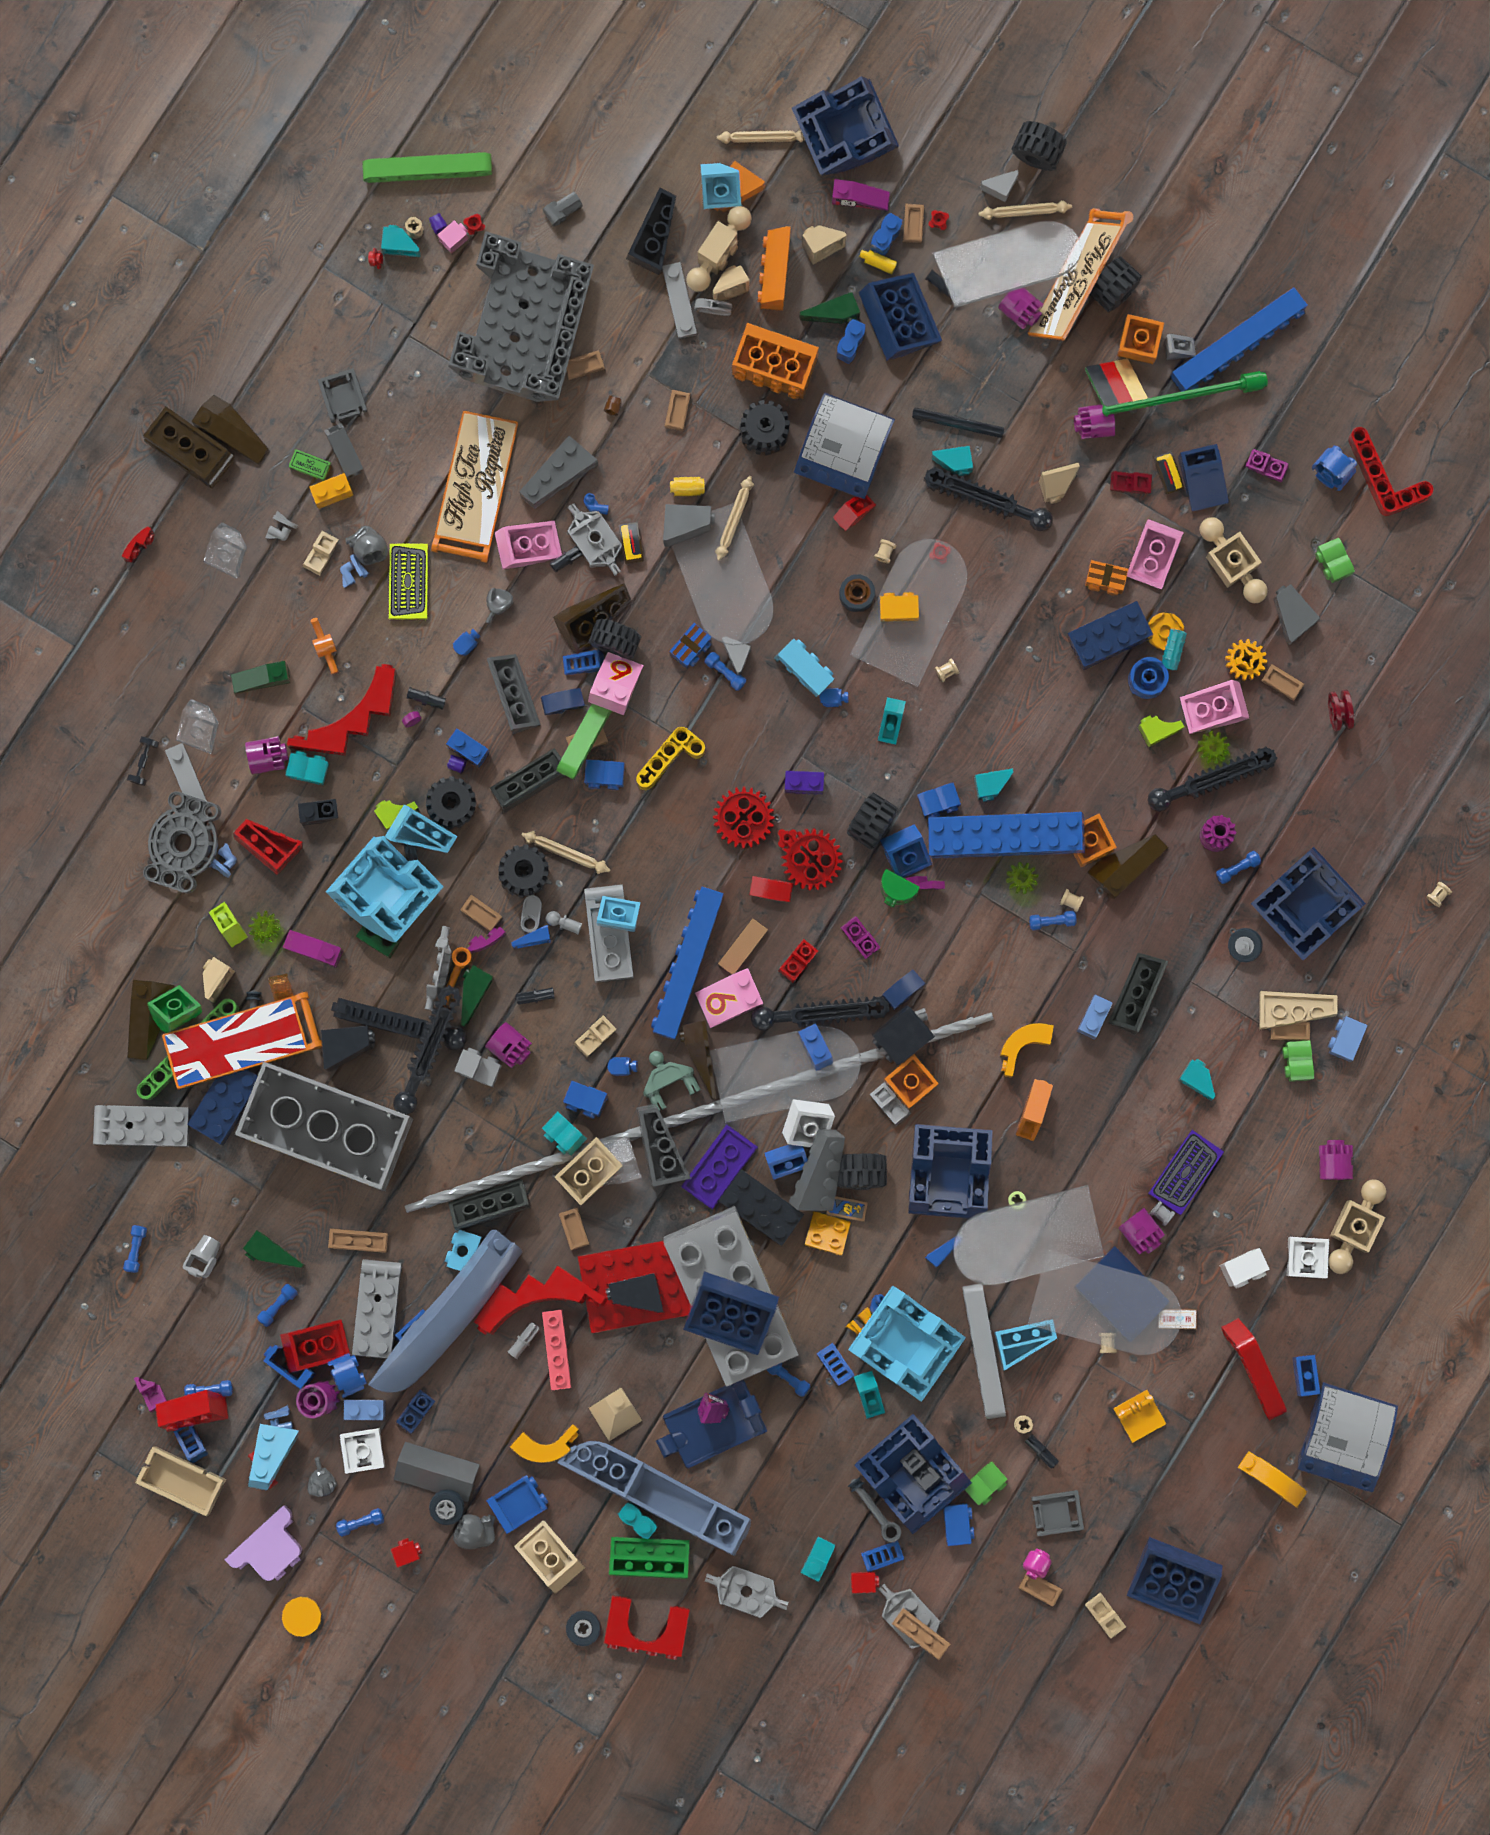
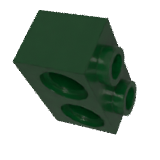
M362 926L356 937L390 959L401 943L402 938L400 937L397 942H393L391 946H384V938L377 934L369 936L367 934L368 929Z

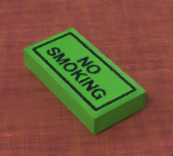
M296 449L289 464V468L325 481L331 466V462Z

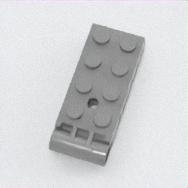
M623 884L584 889L595 983L632 979L633 969L628 931L597 926L596 923L602 896L624 900Z
M96 1105L94 1109L93 1145L189 1147L190 1126L187 1124L190 1121V1108ZM130 1122L133 1123L132 1129L127 1128V1124Z
M363 1259L352 1355L388 1358L393 1351L402 1263ZM377 1294L381 1296V1301L379 1302L375 1300Z

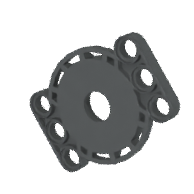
M175 791L168 797V804L172 809L163 813L155 821L150 831L148 850L153 863L144 868L143 875L148 881L189 894L194 892L197 887L196 880L193 877L204 872L216 856L218 834L212 821L220 818L221 808L217 804ZM180 795L182 802L180 805L175 806L173 802L174 797ZM193 801L199 803V808L196 811H192L190 808ZM210 807H215L216 814L213 817H209L207 814ZM211 830L214 835V842H212ZM181 834H187L191 838V846L185 852L178 851L175 846V840ZM213 846L212 854L210 858H208L211 851V847ZM206 861L207 863L201 869L198 870V867H200ZM151 868H156L157 875L154 878L149 877ZM171 873L174 875V881L171 884H167L166 876ZM189 879L191 881V887L188 890H185L183 888V882Z

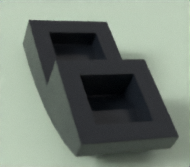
M915 1448L900 1460L927 1493L942 1481Z

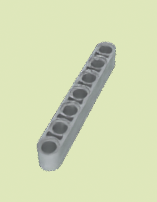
M982 1283L964 1286L962 1290L985 1416L987 1420L1005 1417L1006 1411Z

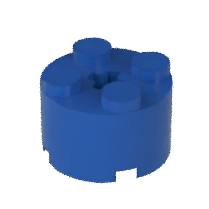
M1334 445L1323 452L1312 465V470L1314 471L1315 469L1317 471L1315 476L1324 485L1331 489L1337 487V491H1340L1356 473L1357 462L1351 457L1348 458L1338 446Z
M1146 657L1134 664L1128 676L1131 692L1144 699L1157 697L1168 683V670L1159 659ZM1146 675H1150V682L1145 678Z
M347 1353L327 1362L328 1366H333L330 1372L338 1390H343L344 1392L341 1395L342 1398L364 1389L363 1385L367 1384L363 1373L359 1374L356 1369L359 1364L355 1355L350 1356Z

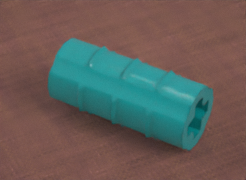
M1170 629L1164 655L1162 656V663L1167 669L1177 670L1187 635L1184 631Z

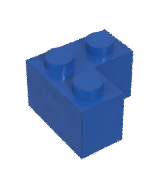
M571 1081L563 1103L567 1104L566 1108L577 1112V1109L584 1111L583 1114L587 1117L594 1119L597 1116L600 1118L608 1094L590 1086L587 1087Z

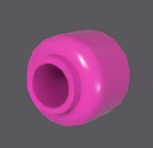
M1040 1549L1030 1551L1023 1563V1568L1027 1571L1026 1575L1034 1580L1037 1577L1044 1578L1052 1564L1049 1558L1050 1555Z

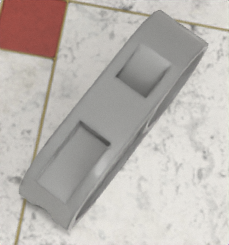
M698 298L695 300L694 309L702 313L729 316L731 315L732 304L724 301Z
M535 895L526 897L523 903L521 927L526 933H531L539 928L542 902ZM527 919L535 921L533 929L525 928L524 923Z

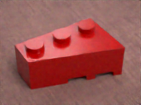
M248 819L233 833L234 839L276 875L303 848L302 841L287 837L285 834L270 830L268 827Z
M210 1390L155 1404L158 1427L166 1429L168 1432L176 1431L182 1427L229 1419L226 1396L223 1397L221 1394Z

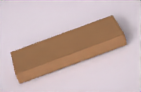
M752 919L718 965L731 975L735 974L768 929L755 919Z
M330 1229L328 1248L387 1253L388 1233Z
M904 1608L892 1622V1625L938 1660H940L951 1645Z

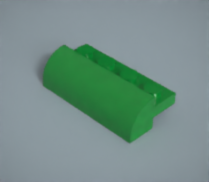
M611 1537L609 1575L688 1579L690 1540Z

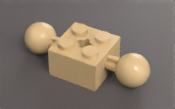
M743 206L732 208L728 214V226L719 221L716 223L698 250V263L701 264V267L692 269L687 275L686 281L691 290L696 292L706 290L711 281L709 273L712 271L717 275L720 270L723 271L728 264L726 260L730 255L733 256L738 249L737 231L746 229L751 223V213L747 208Z
M1214 517L1205 519L1200 525V534L1203 539L1214 542L1217 546L1206 556L1207 560L1227 588L1241 580L1244 584L1243 594L1246 600L1251 603L1262 602L1268 593L1267 586L1262 580L1253 579L1250 574L1260 566L1261 560L1241 532L1226 540L1223 536L1224 526L1222 522ZM1231 558H1232V559H1235V558H1236L1237 561H1236V563H1234V562H1232L1230 559H1231Z
M1369 1180L1362 1186L1361 1194L1364 1200L1361 1205L1351 1200L1346 1201L1330 1234L1331 1237L1343 1242L1341 1248L1333 1251L1328 1258L1330 1269L1337 1274H1345L1352 1268L1353 1258L1351 1252L1353 1248L1364 1253L1370 1251L1385 1217L1371 1211L1374 1204L1381 1203L1386 1197V1188L1379 1180ZM1359 1222L1361 1230L1356 1231L1354 1224Z

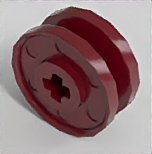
M1347 689L1342 690L1340 699L1335 691L1329 692L1328 709L1333 730L1335 732L1340 731L1342 722L1347 730L1353 729L1354 711L1349 691Z

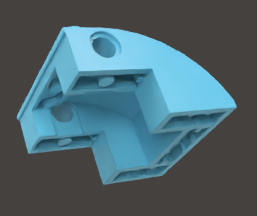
M384 836L373 837L328 888L326 893L362 926L386 940L397 942L444 886L418 860L407 861Z
M892 1286L848 1350L922 1402L966 1337L945 1321L929 1312L907 1294Z

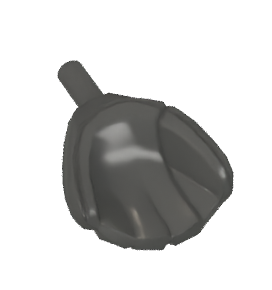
M492 588L489 590L486 603L491 612L486 620L487 623L490 624L495 614L499 615L512 606L514 601L511 593L503 589Z
M316 1457L317 1470H314L311 1474L307 1490L310 1495L323 1497L334 1491L337 1482L326 1468H322L320 1458Z

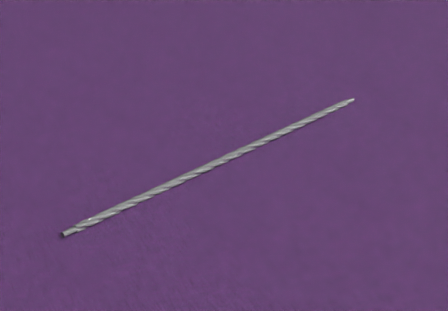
M988 1013L975 1018L970 1017L966 1020L942 1026L936 1030H930L935 1037L929 1042L976 1028V1025L994 1020L993 1015ZM878 1048L872 1049L851 1058L833 1062V1064L818 1071L815 1069L808 1070L793 1077L772 1082L766 1086L757 1087L738 1095L717 1100L709 1105L699 1106L681 1114L663 1118L667 1128L679 1126L697 1118L706 1117L725 1109L748 1103L754 1099L770 1096L782 1090L791 1089L812 1080L833 1075L839 1071H845L867 1062L885 1058L887 1053L883 1048L880 1050ZM640 1126L599 1140L607 1148L633 1141L641 1137ZM590 1143L581 1145L572 1156L568 1152L565 1155L560 1152L538 1161L514 1167L508 1171L499 1172L480 1180L457 1186L451 1190L429 1195L423 1198V1200L405 1205L406 1212L424 1207L427 1209L439 1203H445L467 1194L488 1189L497 1184L518 1179L524 1175L548 1169L554 1165L572 1161Z

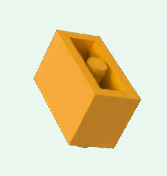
M345 473L309 487L318 509L354 496Z
M913 592L903 593V596H895V593H884V596H880V622L919 620L918 595H914Z

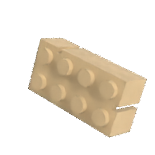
M152 1447L145 1461L146 1464H151V1466H144L135 1483L202 1515L209 1516L226 1479L212 1472L205 1474L207 1470L159 1447Z

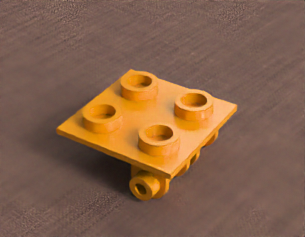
M814 1211L805 1245L842 1256L851 1222Z
M1148 1390L1113 1408L1132 1443L1166 1424Z

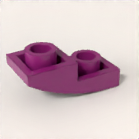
M1252 449L1246 467L1268 478L1283 482L1289 463L1272 458L1270 454Z
M857 916L840 927L865 959L880 948Z
M501 927L498 929L493 928L487 936L489 938L487 940L482 935L479 937L475 936L468 943L469 947L467 949L471 953L484 950L502 939L506 932Z

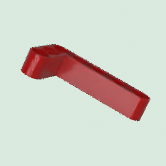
M1356 427L1352 431L1348 439L1349 444L1382 515L1391 516L1429 499L1434 489L1432 484L1427 481L1394 492L1368 431L1363 427ZM1354 434H1360L1363 440L1357 441L1354 438ZM1362 451L1369 452L1370 458L1363 457ZM1369 468H1375L1378 475H1372ZM1377 485L1384 486L1385 492L1378 491ZM1419 488L1426 489L1428 494L1422 495L1419 492ZM1402 495H1407L1410 498V502H1404ZM1390 502L1393 505V509H1387L1384 503Z
M1239 1318L1222 1326L1221 1329L1227 1341L1239 1354L1269 1421L1286 1413L1285 1404L1255 1337Z

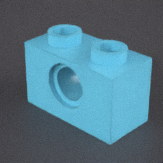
M459 1230L458 1233L455 1232L451 1241L454 1244L452 1252L448 1251L445 1262L448 1263L447 1267L461 1271L480 1246L483 1237ZM460 1246H466L468 1249V1253L464 1257L458 1255V1248Z

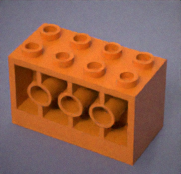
M747 323L732 363V375H735L734 377L741 381H745V379L752 381V384L758 387H763V385L769 387L771 391L776 393H787L793 399H803L818 359L819 347Z

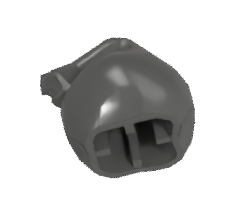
M362 526L352 536L345 538L346 544L353 548L356 558L364 565L381 562L387 557L388 547L385 539L370 526Z
M472 1514L462 1516L453 1536L455 1544L467 1550L491 1545L495 1541L493 1528L495 1516L489 1514L481 1519Z

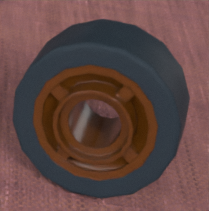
M861 574L847 577L842 582L839 590V599L842 605L847 610L853 612H862L868 609L875 598L873 582ZM858 589L862 591V595L855 597L852 591Z

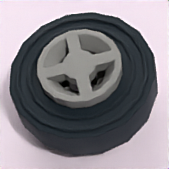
M446 1489L437 1492L432 1497L429 1511L434 1521L442 1525H451L460 1520L465 1506L462 1497L458 1493Z

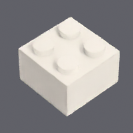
M793 1099L782 1133L790 1145L811 1147L818 1129L830 1130L835 1115L829 1104Z
M1260 1248L1219 1265L1229 1287L1235 1286V1288L1248 1284V1279L1250 1278L1257 1280L1266 1276L1265 1271L1270 1270Z

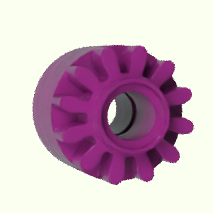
M1018 283L1005 296L998 309L1020 328L1024 329L1027 325L1032 327L1043 314L1040 310L1044 304Z
M1102 405L1079 407L1078 415H1074L1075 432H1080L1081 439L1115 436L1114 414H1109L1107 417L1104 416Z
M279 736L245 743L247 760L252 775L285 769L284 761L288 760L286 744H281Z
M1223 815L1213 816L1201 827L1199 837L1206 849L1213 852L1223 851L1234 841L1237 832L1235 831V824L1230 821V818L1223 817ZM1215 830H1219L1222 836L1216 835Z
M505 1022L490 1038L485 1048L510 1068H513L516 1064L522 1065L531 1053L528 1049L532 1043Z
M1327 1140V1145H1320V1180L1353 1179V1145H1345V1140Z
M1145 1208L1118 1227L1138 1254L1144 1251L1149 1254L1162 1244L1159 1239L1165 1235Z
M328 1381L306 1385L297 1394V1408L302 1415L308 1418H317L330 1414L333 1410L337 1409L336 1403L340 1402L337 1395L340 1392H335L336 1386L329 1385Z

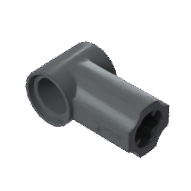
M572 192L558 202L553 201L549 203L542 211L552 226H557L568 215L583 207V204L577 194Z

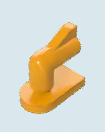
M868 1307L858 1315L865 1325L871 1317ZM854 1320L846 1326L857 1336L862 1330Z

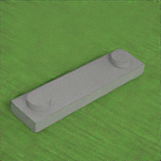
M681 263L664 265L662 270L678 339L695 336L697 332Z
M181 743L165 750L182 793L207 801L184 744ZM197 801L191 803V810H198L199 803ZM210 808L207 811L208 815L212 814Z

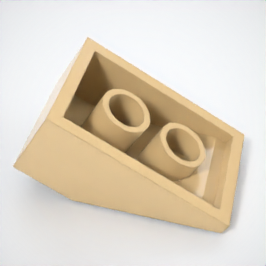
M596 1137L555 1178L580 1205H583L623 1165Z
M544 1520L514 1546L555 1594L585 1568Z

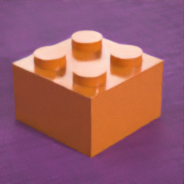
M1127 314L1117 356L1154 364L1164 322Z
M1100 814L1084 821L1085 853H1074V856L1080 867H1083L1116 850L1117 847Z
M915 1054L884 1078V1082L908 1110L939 1084Z

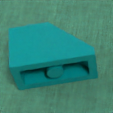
M397 225L383 227L381 245L383 254L420 257L419 247L402 228Z
M970 446L932 451V460L947 471H950L953 475L967 476L973 470Z
M887 697L877 741L896 745L906 701Z
M1013 768L976 774L974 781L978 800L983 799V802L993 801L994 797L998 796L1012 776Z
M1193 1059L1190 1060L1178 1081L1207 1099L1213 1100L1215 1093L1209 1069L1199 1059L1195 1061Z
M869 1371L854 1376L866 1418L885 1413L873 1372Z
M818 1536L801 1573L819 1582L835 1545Z

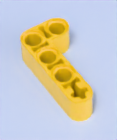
M685 727L675 729L636 777L638 787L642 790L650 789L682 751L694 759L701 758L705 753V745L702 740ZM685 733L687 735L686 740L679 741L676 738L677 734ZM693 745H700L702 750L699 753L692 752L691 748ZM667 747H672L675 752L669 756L664 753V750ZM658 761L663 766L660 770H655L652 768V764ZM649 769L652 773L648 778L649 783L644 782L642 784L641 778H646L649 775V771H647Z

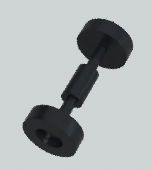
M141 736L139 742L146 745L144 753L140 756L136 776L128 774L127 781L145 786L147 780L140 778L142 769H145L149 757L147 755L149 748H158L159 742Z

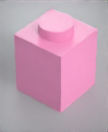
M454 220L438 234V239L452 254L468 240V231L463 224L460 223L458 225Z

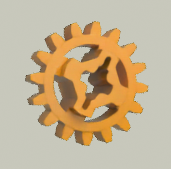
M1249 639L1245 643L1239 640L1238 646L1233 643L1231 645L1233 650H1227L1230 656L1225 657V660L1229 661L1226 664V668L1231 667L1229 674L1235 672V678L1237 679L1239 676H1242V681H1245L1247 677L1253 680L1254 675L1259 677V670L1264 671L1265 669L1262 664L1267 663V660L1263 659L1266 652L1261 653L1263 647L1259 646L1257 648V642L1254 641L1253 644H1250ZM1239 651V657L1234 659L1235 652ZM1244 656H1245L1246 659H1250V661L1248 662V664H1247L1246 661H1242V659L1244 658ZM1258 661L1257 667L1253 670V663Z

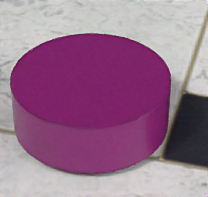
M413 711L402 719V723L406 728L417 724L422 717L418 711Z

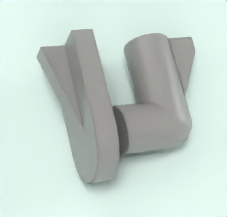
M278 511L273 516V519L296 529L298 526ZM270 526L266 538H278L285 541L291 529L283 526L281 531Z

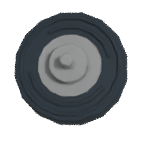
M1250 928L1236 930L1228 940L1229 952L1239 962H1251L1262 952L1263 942L1261 936Z

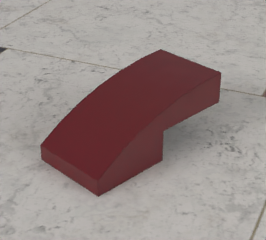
M1113 471L1111 472L1110 491L1150 494L1152 474Z

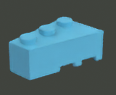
M793 639L774 659L777 662L780 660L787 667L786 670L793 673L799 679V682L817 697L834 680L832 677L833 673L826 666L823 668L818 663L820 660L813 653L809 654L805 650L806 646L799 639L797 641Z
M404 805L385 838L393 842L448 853L457 836Z
M1053 1319L994 1332L1003 1370L1008 1369L1057 1339Z
M260 1424L248 1487L269 1489L282 1463L298 1438V1430Z

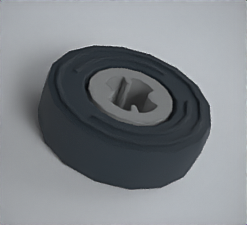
M577 1611L567 1621L566 1633L570 1641L575 1645H591L600 1636V1621L590 1611ZM580 1623H585L584 1625L587 1624L589 1626L586 1634L578 1631Z

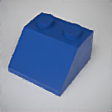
M915 824L880 840L893 872L902 878L932 865L923 837Z

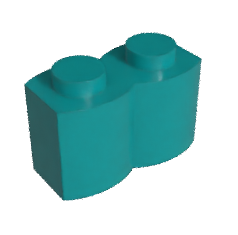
M296 751L295 754H290L285 776L324 786L329 763L325 761V757L315 755L314 758L307 757V753Z
M558 1111L542 1128L546 1132L544 1136L551 1143L555 1140L558 1143L556 1147L564 1155L568 1152L572 1156L587 1140Z
M627 1502L618 1513L620 1519L625 1524L633 1526L636 1533L645 1539H649L657 1529L654 1520L646 1515H642L641 1510L633 1503Z

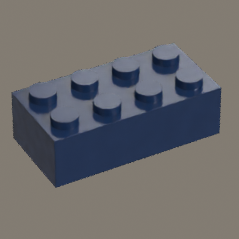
M1137 601L1067 634V638L1083 671L1153 637V633Z
M246 1069L216 1078L187 1125L224 1146L244 1113L258 1076Z

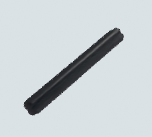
M920 408L913 409L912 418L998 438H1002L1004 434V427Z

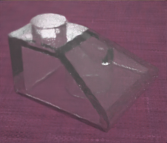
M221 522L211 534L203 560L204 563L236 579L239 576L247 550L239 530Z
M190 699L182 711L176 741L212 754L219 722L208 705Z
M628 1136L604 1144L623 1165L605 1184L625 1183L641 1177Z

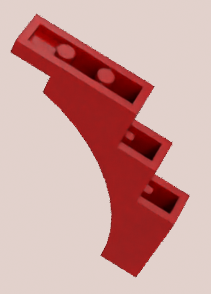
M381 664V667L376 666L375 674L367 693L350 713L330 725L308 730L307 740L302 736L288 738L287 746L291 749L346 756L349 734L368 736L371 714L390 717L397 674L396 669L388 664Z
M557 1266L545 1285L531 1275L527 1276L516 1293L499 1284L474 1323L478 1325L476 1329L483 1334L490 1333L493 1335L510 1316L535 1303L565 1300L583 1304L587 1296H589L588 1301L596 1306L599 1303L604 1306L608 1299Z

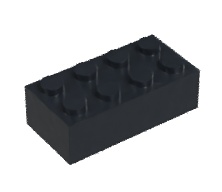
M742 1169L719 1199V1202L728 1209L735 1206L739 1217L781 1247L804 1216L802 1212Z

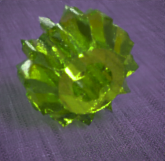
M1211 731L1209 732V737L1204 734L1202 736L1203 741H1198V745L1201 747L1197 749V752H1203L1200 757L1201 759L1208 757L1207 763H1210L1213 759L1214 764H1217L1218 758L1224 761V755L1229 754V751L1225 748H1228L1230 744L1223 743L1227 737L1224 736L1220 739V732H1217L1214 737ZM1212 744H1215L1214 747H1218L1215 752L1209 748Z
M1018 862V869L1012 865L1011 869L1013 872L1007 871L1006 873L1012 877L1006 879V883H1013L1009 886V889L1011 890L1016 887V894L1022 889V893L1025 895L1027 893L1026 888L1032 892L1034 889L1031 885L1037 886L1038 884L1033 879L1039 876L1038 874H1032L1035 871V867H1032L1030 870L1028 869L1029 863H1026L1023 868L1022 863ZM1020 874H1022L1023 877H1027L1024 883H1022L1021 880L1017 879L1019 878Z
M264 911L262 917L261 913L257 912V919L254 917L250 918L254 924L250 923L248 927L254 929L249 934L255 935L254 940L258 941L260 939L262 944L265 943L266 938L271 943L272 935L278 938V934L275 931H280L281 927L275 925L279 924L280 920H274V913L268 917V911ZM263 923L269 924L265 932L261 929Z

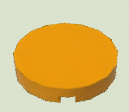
M1159 613L1153 616L1148 623L1153 633V637L1149 640L1150 644L1163 651L1167 644L1170 629L1184 631V625L1180 618L1171 613Z
M297 1597L289 1601L284 1607L282 1621L289 1633L295 1636H307L318 1628L322 1614L314 1600L308 1597Z

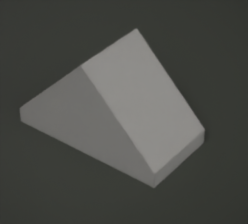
M1018 171L983 180L980 186L981 190L1005 202L1017 180Z
M1174 334L1166 336L1164 341L1166 360L1196 356L1193 338Z
M724 637L722 638V643L737 675H741L751 646Z

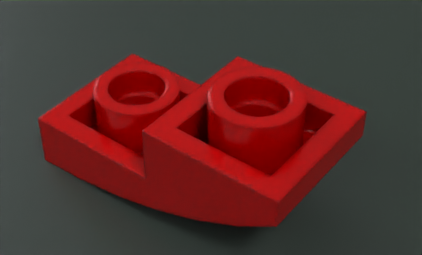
M148 526L141 530L127 545L122 558L132 563V560L136 559L139 554V546L146 549L148 545L152 544L154 539L153 530Z
M753 876L750 895L790 902L793 883Z
M803 939L778 971L793 983L818 953V950Z

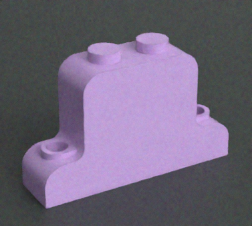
M286 1505L282 1506L234 1550L225 1561L231 1567H239L240 1570L249 1563L264 1580L270 1581L275 1578L278 1581L286 1574L284 1570L289 1565L293 1567L301 1560L299 1556L302 1553V1548L286 1530L293 1522V1515Z

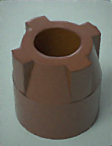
M610 395L604 407V412L617 416L621 407V399Z

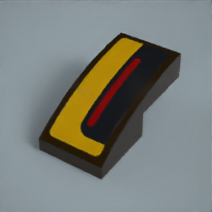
M1172 451L1154 456L1156 469L1161 477L1165 494L1184 489Z
M638 523L620 524L619 530L625 564L644 561Z

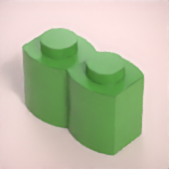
M1340 538L1318 546L1315 555L1318 562L1322 563L1325 567L1323 572L1327 580L1330 579L1334 583L1354 574V567Z
M1310 1040L1287 1042L1285 1047L1282 1048L1283 1058H1287V1066L1284 1067L1285 1077L1289 1078V1082L1313 1080L1314 1069Z
M990 1461L970 1480L972 1484L965 1491L978 1505L981 1503L985 1505L993 1498L991 1494L995 1490L1000 1492L1007 1485L1005 1483L1007 1478Z

